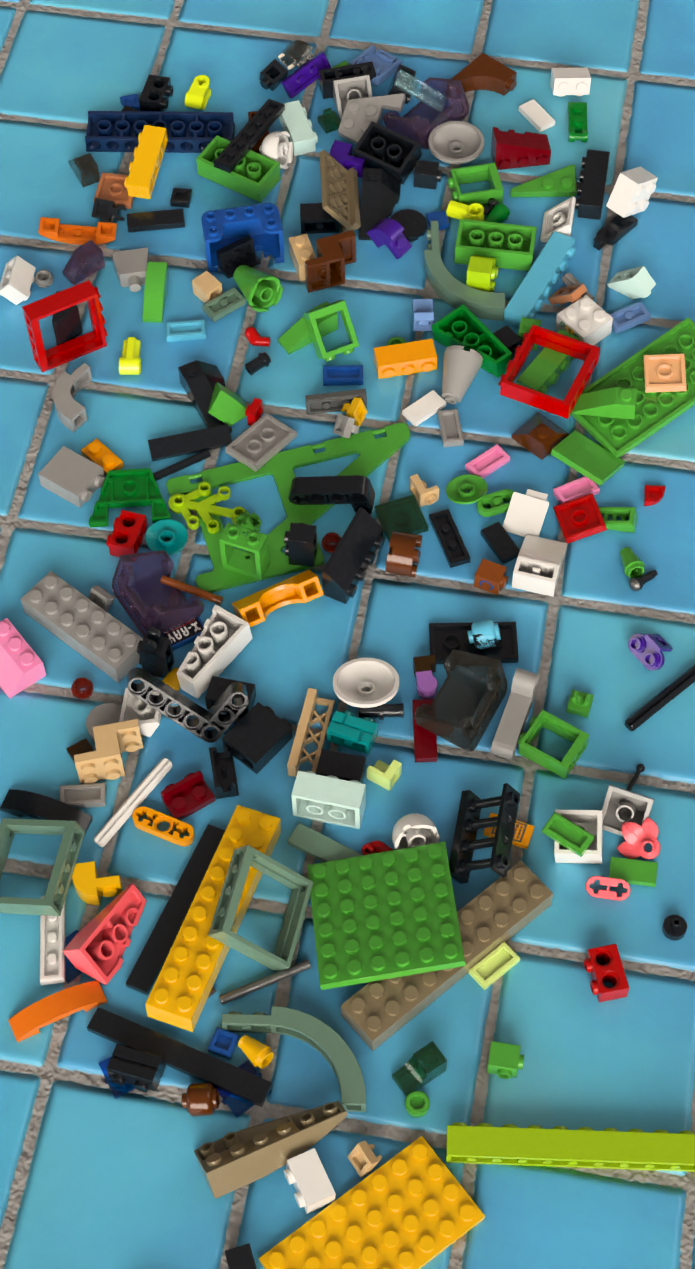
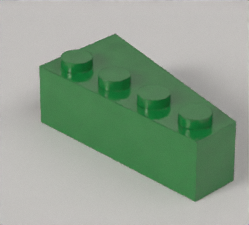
M464 304L432 325L433 339L445 347L459 345L464 346L463 350L465 351L475 350L483 357L481 368L497 378L507 372V365L510 359L513 360L512 352Z

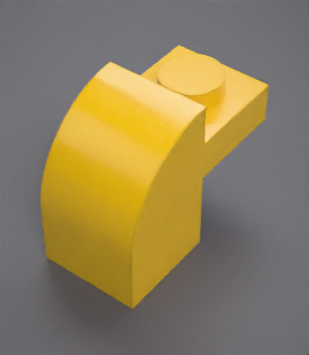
M95 861L77 863L75 865L72 880L77 895L85 903L100 905V896L114 897L122 892L120 876L98 878Z

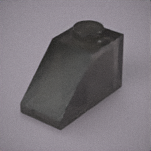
M90 153L68 161L82 187L99 182L98 165Z

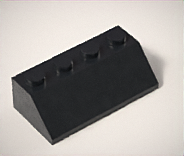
M359 507L322 570L324 595L344 604L348 602L350 597H354L358 582L364 580L368 565L373 564L377 549H381L385 541L383 528L364 508Z

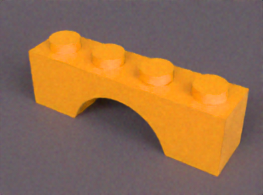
M306 570L232 603L236 616L248 622L249 626L252 627L266 621V617L277 608L292 603H307L324 595L318 576L312 571Z

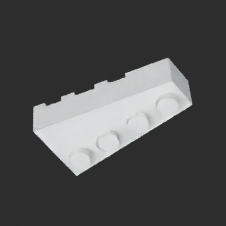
M216 604L212 609L211 617L204 623L201 635L195 639L192 651L188 652L176 673L181 689L197 699L209 687L212 676L218 677L253 639L248 622Z

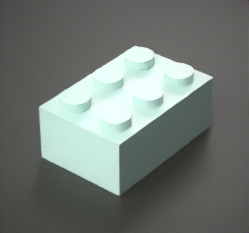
M298 771L291 794L293 816L360 829L366 807V784L356 780H341L332 775H317L312 771Z

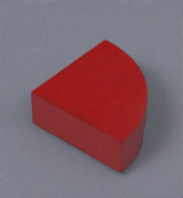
M645 485L644 506L658 503L664 496L666 486Z

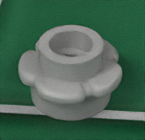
M48 270L38 271L34 279L35 284H38L41 288L49 287L53 284L52 274Z

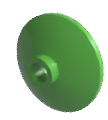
M470 474L452 479L446 487L447 497L452 502L458 504L475 503L481 500L488 491L487 483L483 478Z

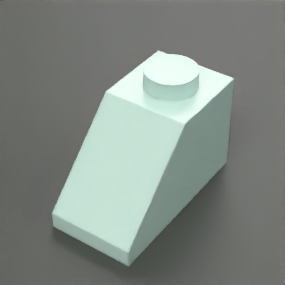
M640 266L617 272L607 285L609 288L631 299H643L651 294V290L656 283L646 268Z

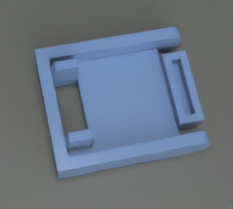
M371 45L351 61L349 65L373 62L376 77L371 79L370 82L379 86L396 72L399 64L402 65L403 61L397 60V57L380 48L376 50V46Z

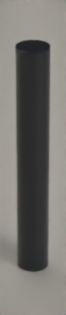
M208 449L153 473L155 481L211 457Z

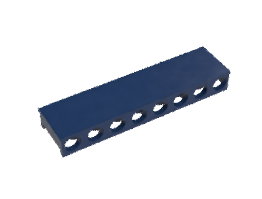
M88 111L85 142L86 152H134L135 147H138L139 133L143 131L144 125L167 129L168 142L165 153H201L217 135L229 141L234 139L233 112Z

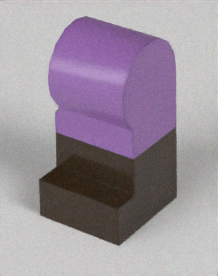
M435 655L413 657V671L419 697L423 700L435 698L437 694V680L432 675L433 672H436Z

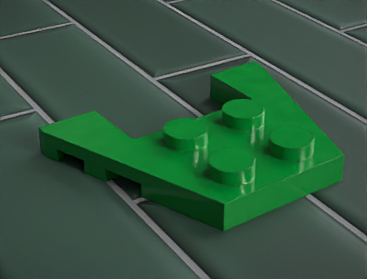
M151 469L108 471L100 491L99 500L95 503L93 515L89 518V526H109V508L152 506L153 524L160 520L171 519L170 512H168L166 503L160 494Z

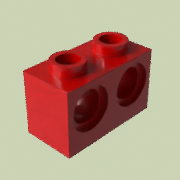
M122 510L120 516L115 518L114 530L112 534L108 535L106 545L109 547L110 555L134 561L148 528L146 515Z
M611 944L588 949L587 956L584 959V967L586 972L591 974V991L593 995H597L599 1003L627 997L629 985L617 945ZM600 959L605 960L607 965H599L596 961ZM603 982H611L614 987H605Z

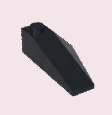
M363 168L359 240H371L366 232L378 221L389 218L393 213V208L400 200L401 183L383 169Z
M195 360L178 367L180 383L206 428L227 425L208 413L215 384L218 382L226 387L225 380L217 366Z

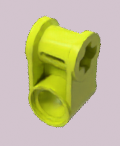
M198 75L194 78L185 96L186 107L205 110L212 94L209 88L210 79L208 76Z

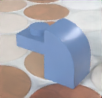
M413 299V331H432L434 322L433 299Z

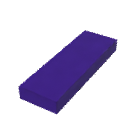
M324 52L318 53L281 82L289 98L295 97L319 78V70L331 68Z

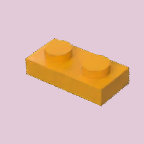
M97 438L81 449V453L85 458L103 467L105 476H107L110 470H120L124 467L123 461Z

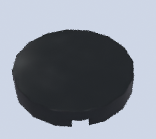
M400 210L391 216V219L403 226L405 230L402 233L409 242L418 240V237L423 236L426 232V218L416 210Z

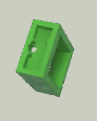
M495 163L451 169V177H448L449 189L453 190V201L466 205L478 203L484 206L492 198L496 199L498 204L503 203V186ZM488 181L490 190L461 194L459 188L461 184Z
M338 300L303 313L318 359H324L325 362L335 359L339 353L346 355L354 352V348L359 346L345 300ZM340 311L350 343L325 351L315 319Z
M227 523L219 538L222 567L262 580L270 565L268 535Z
M542 709L538 716L535 715L530 721V728L527 733L523 732L517 742L519 744L518 754L566 779L588 746L590 735ZM543 727L573 743L561 762L531 746Z

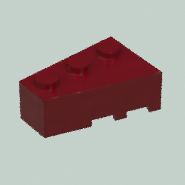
M493 127L491 157L493 163L496 164L497 170L550 164L551 148L547 135L531 132L520 134L510 129L508 132L499 131L498 128Z

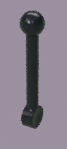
M643 764L636 766L637 771L626 790L631 791L640 773L645 770Z

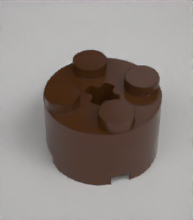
M392 531L389 542V554H387L386 561L387 573L416 578L418 565H415V563L419 564L421 551L417 547L421 548L423 535Z

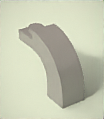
M85 363L76 368L71 375L64 371L58 377L53 389L57 416L61 423L73 433L88 420L85 407L74 400L75 395L92 380L90 366Z

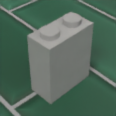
M65 446L38 473L42 487L79 508L91 499L92 494L102 487L105 481L103 467Z

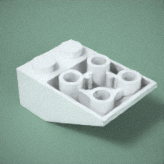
M526 534L513 571L512 588L554 597L568 543Z

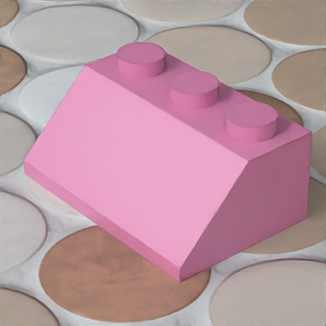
M6 618L0 622V687L10 699L45 677L46 672L41 659L9 619Z

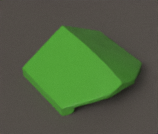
M217 382L208 413L223 423L228 424V426H232L245 418L247 406L241 397Z

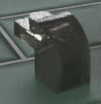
M295 40L286 46L278 55V58L289 70L296 65L300 68L314 57L311 53L314 48L304 41Z

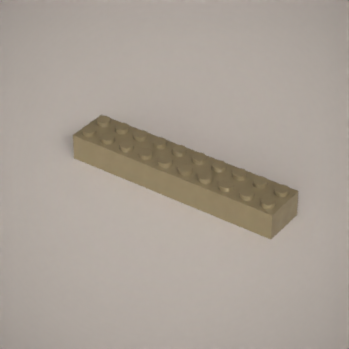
M520 861L507 871L506 877L497 879L457 912L466 966L369 982L341 1005V1016L367 1046L374 1051L467 975L469 969L502 942H507L550 907L553 898L552 891Z

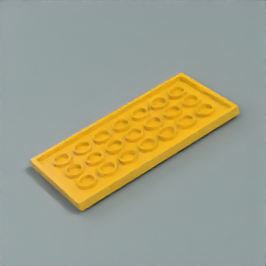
M421 1136L258 1259L264 1269H421L484 1220L485 1215L423 1136Z

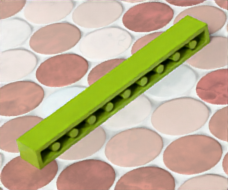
M456 1122L452 1125H447L446 1163L695 1172V1134L693 1131L687 1130L680 1131L678 1134L669 1133L667 1130H655L653 1133L643 1132L642 1129H630L628 1132H622L616 1128H605L603 1131H595L590 1127L568 1130L565 1126L542 1129V1126L539 1125L517 1128L514 1124L492 1127L488 1123L467 1126L466 1123Z

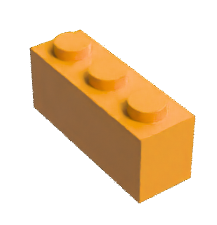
M433 339L374 348V364L378 379L437 370V354Z

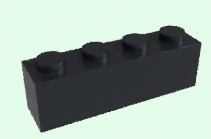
M587 149V156L582 158L581 168H584V171H580L579 182L583 183L578 184L577 195L580 198H576L575 209L579 210L578 218L601 220L610 152Z

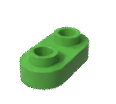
M504 489L485 495L481 500L477 501V512L484 517L507 512L514 491Z

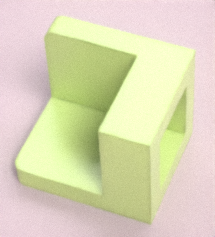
M378 760L374 767L369 765L367 768V779L388 791L392 789L402 774V763L393 760L390 765Z

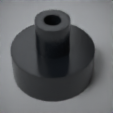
M679 915L668 916L662 926L665 937L674 941L682 939L687 930L686 921Z

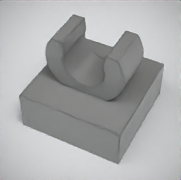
M338 413L333 433L350 438L351 433L358 434L360 426L354 424V418Z
M96 585L91 588L89 599L108 612L110 606L113 605L115 596L110 595L106 589Z

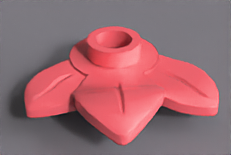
M649 817L644 820L642 825L634 822H624L622 824V834L626 841L617 847L619 853L629 859H636L640 856L645 859L657 857L661 850L660 842L657 840L659 833L657 824ZM647 843H650L653 847L651 852H647L644 848Z

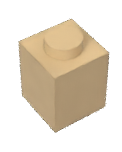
M208 271L196 276L192 280L193 294L203 303H207L223 294L222 283Z

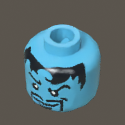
M492 619L473 622L471 625L472 630L468 631L470 644L474 643L477 649L494 647L497 645L498 640H501L498 623H494Z

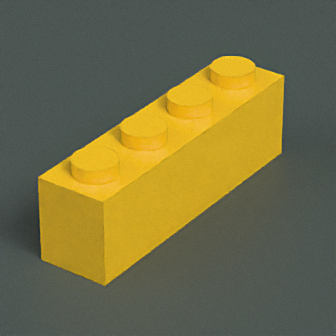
M144 125L143 131L139 133V144L134 149V160L130 162L129 176H126L124 183L128 196L151 199L168 142L166 128Z

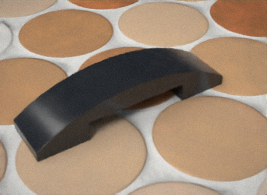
M9 789L0 807V811L21 817L23 814L38 820L76 821L85 831V834L93 820L90 815L71 805L48 796L24 790Z

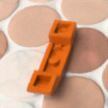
M40 217L38 233L46 238L62 243L98 245L115 240L117 223L98 222L97 227L60 224L59 218Z
M90 981L51 994L21 1010L8 1021L18 1043L40 1033L39 1029L82 1009L87 1012L107 1003V999L99 981Z

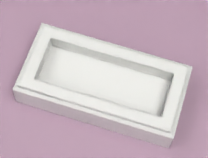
M534 99L519 106L518 111L539 132L555 125V120Z
M432 390L402 410V415L416 427L436 414L437 411L446 407V401Z

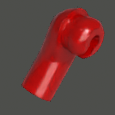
M254 327L246 328L245 337L252 346L270 347V337H261Z
M379 840L366 843L361 849L363 855L394 850Z

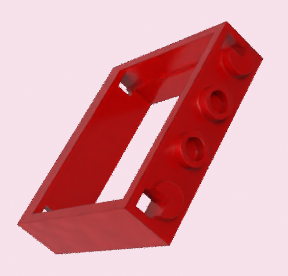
M90 280L22 307L33 357L42 373L107 346L105 336H108L103 326L106 322L101 313L103 307L99 301L101 295L98 292L97 286L93 287ZM87 301L93 331L45 350L38 320Z
M532 325L530 331L524 334L522 345L517 346L515 358L513 360L510 359L506 374L501 375V380L498 384L501 386L500 395L568 419L599 361L600 348ZM534 344L584 361L564 401L513 383Z

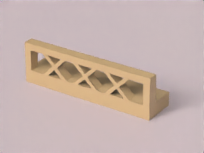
M308 688L287 764L288 776L296 777L300 765L306 761H309L312 765L311 771L316 773L321 749H323L327 729L335 705L334 700L317 697V689ZM316 704L328 706L327 712L319 716L315 711ZM319 722L323 729L314 735L310 727ZM314 741L318 748L316 751L308 754L305 746Z

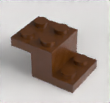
M353 230L316 239L317 258L305 261L306 289L308 293L345 284V265L356 262V235Z

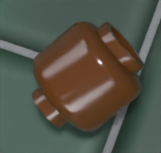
M209 1082L190 1084L186 1093L182 1094V1106L187 1108L189 1114L193 1117L210 1116L215 1112V1109L219 1108V1091Z

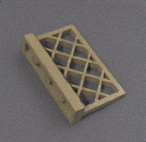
M322 150L320 152L322 208L341 224V232L355 231L361 227L357 171L353 167L347 170L329 153Z

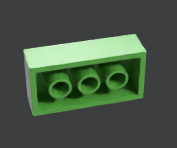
M217 135L196 158L198 175L261 203L281 179L280 163L250 150L231 173L215 168L214 161L231 142Z
M460 219L454 263L469 265L470 257L477 255L496 258V267L529 271L533 262L537 227Z

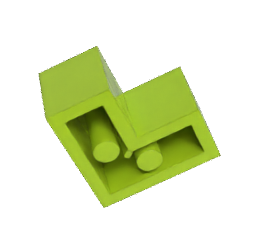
M471 256L467 269L466 285L477 290L494 293L496 281L493 280L498 278L499 267H496V258Z

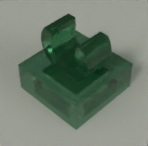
M331 108L323 110V115L318 116V123L326 134L339 129L341 120L334 111H331Z

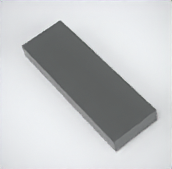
M366 389L306 395V413L309 415L341 411L345 403L351 404L354 397L361 398L367 408Z

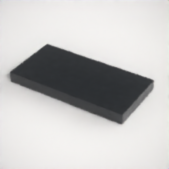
M473 622L429 623L430 655H435L436 664L518 663L516 622H494L498 623L501 640H498L496 646L484 649H477L474 643L470 644L468 631L472 630L471 625Z

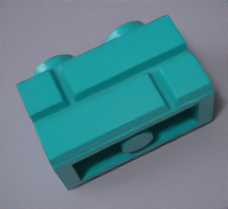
M335 711L327 729L328 742L366 754H370L378 735V723H375L373 719L368 717L363 719L355 717L349 711Z

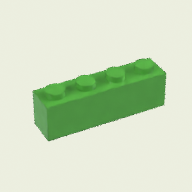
M560 329L557 332L559 334L581 341V339L575 337L574 335L562 329ZM544 347L519 376L516 384L547 394L549 387L557 383L560 374L566 372L570 362L577 358Z

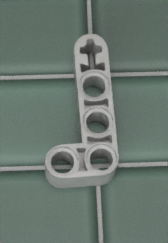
M520 668L516 669L511 693L492 742L491 754L510 760L513 759L518 746V739L523 732L536 695L539 674Z

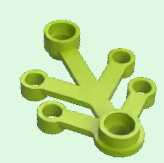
M207 482L200 483L197 490L186 495L175 494L168 501L169 508L174 513L181 514L187 523V527L191 530L199 527V519L197 516L191 515L189 510L197 511L206 524L207 531L211 534L217 533L220 528L219 522L212 519L209 514L230 517L235 525L237 522L235 518L240 516L236 514L246 511L243 507L239 506L234 509L214 506V504L222 500H228L231 497L230 488L227 486L220 487L215 495L200 502H194L193 500L201 496H208L211 493L210 484Z

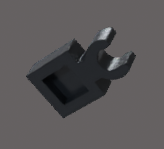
M95 198L91 217L111 221L112 216H114L119 221H125V218L119 217L118 213L121 210L127 211V208L124 206L114 208L115 202Z

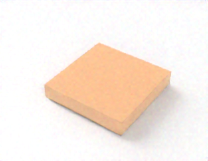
M684 354L643 356L645 393L686 391Z

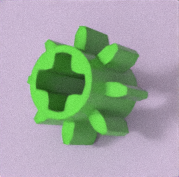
M247 510L235 518L237 521L235 525L257 532L261 531L259 528L261 520L255 513L249 514Z

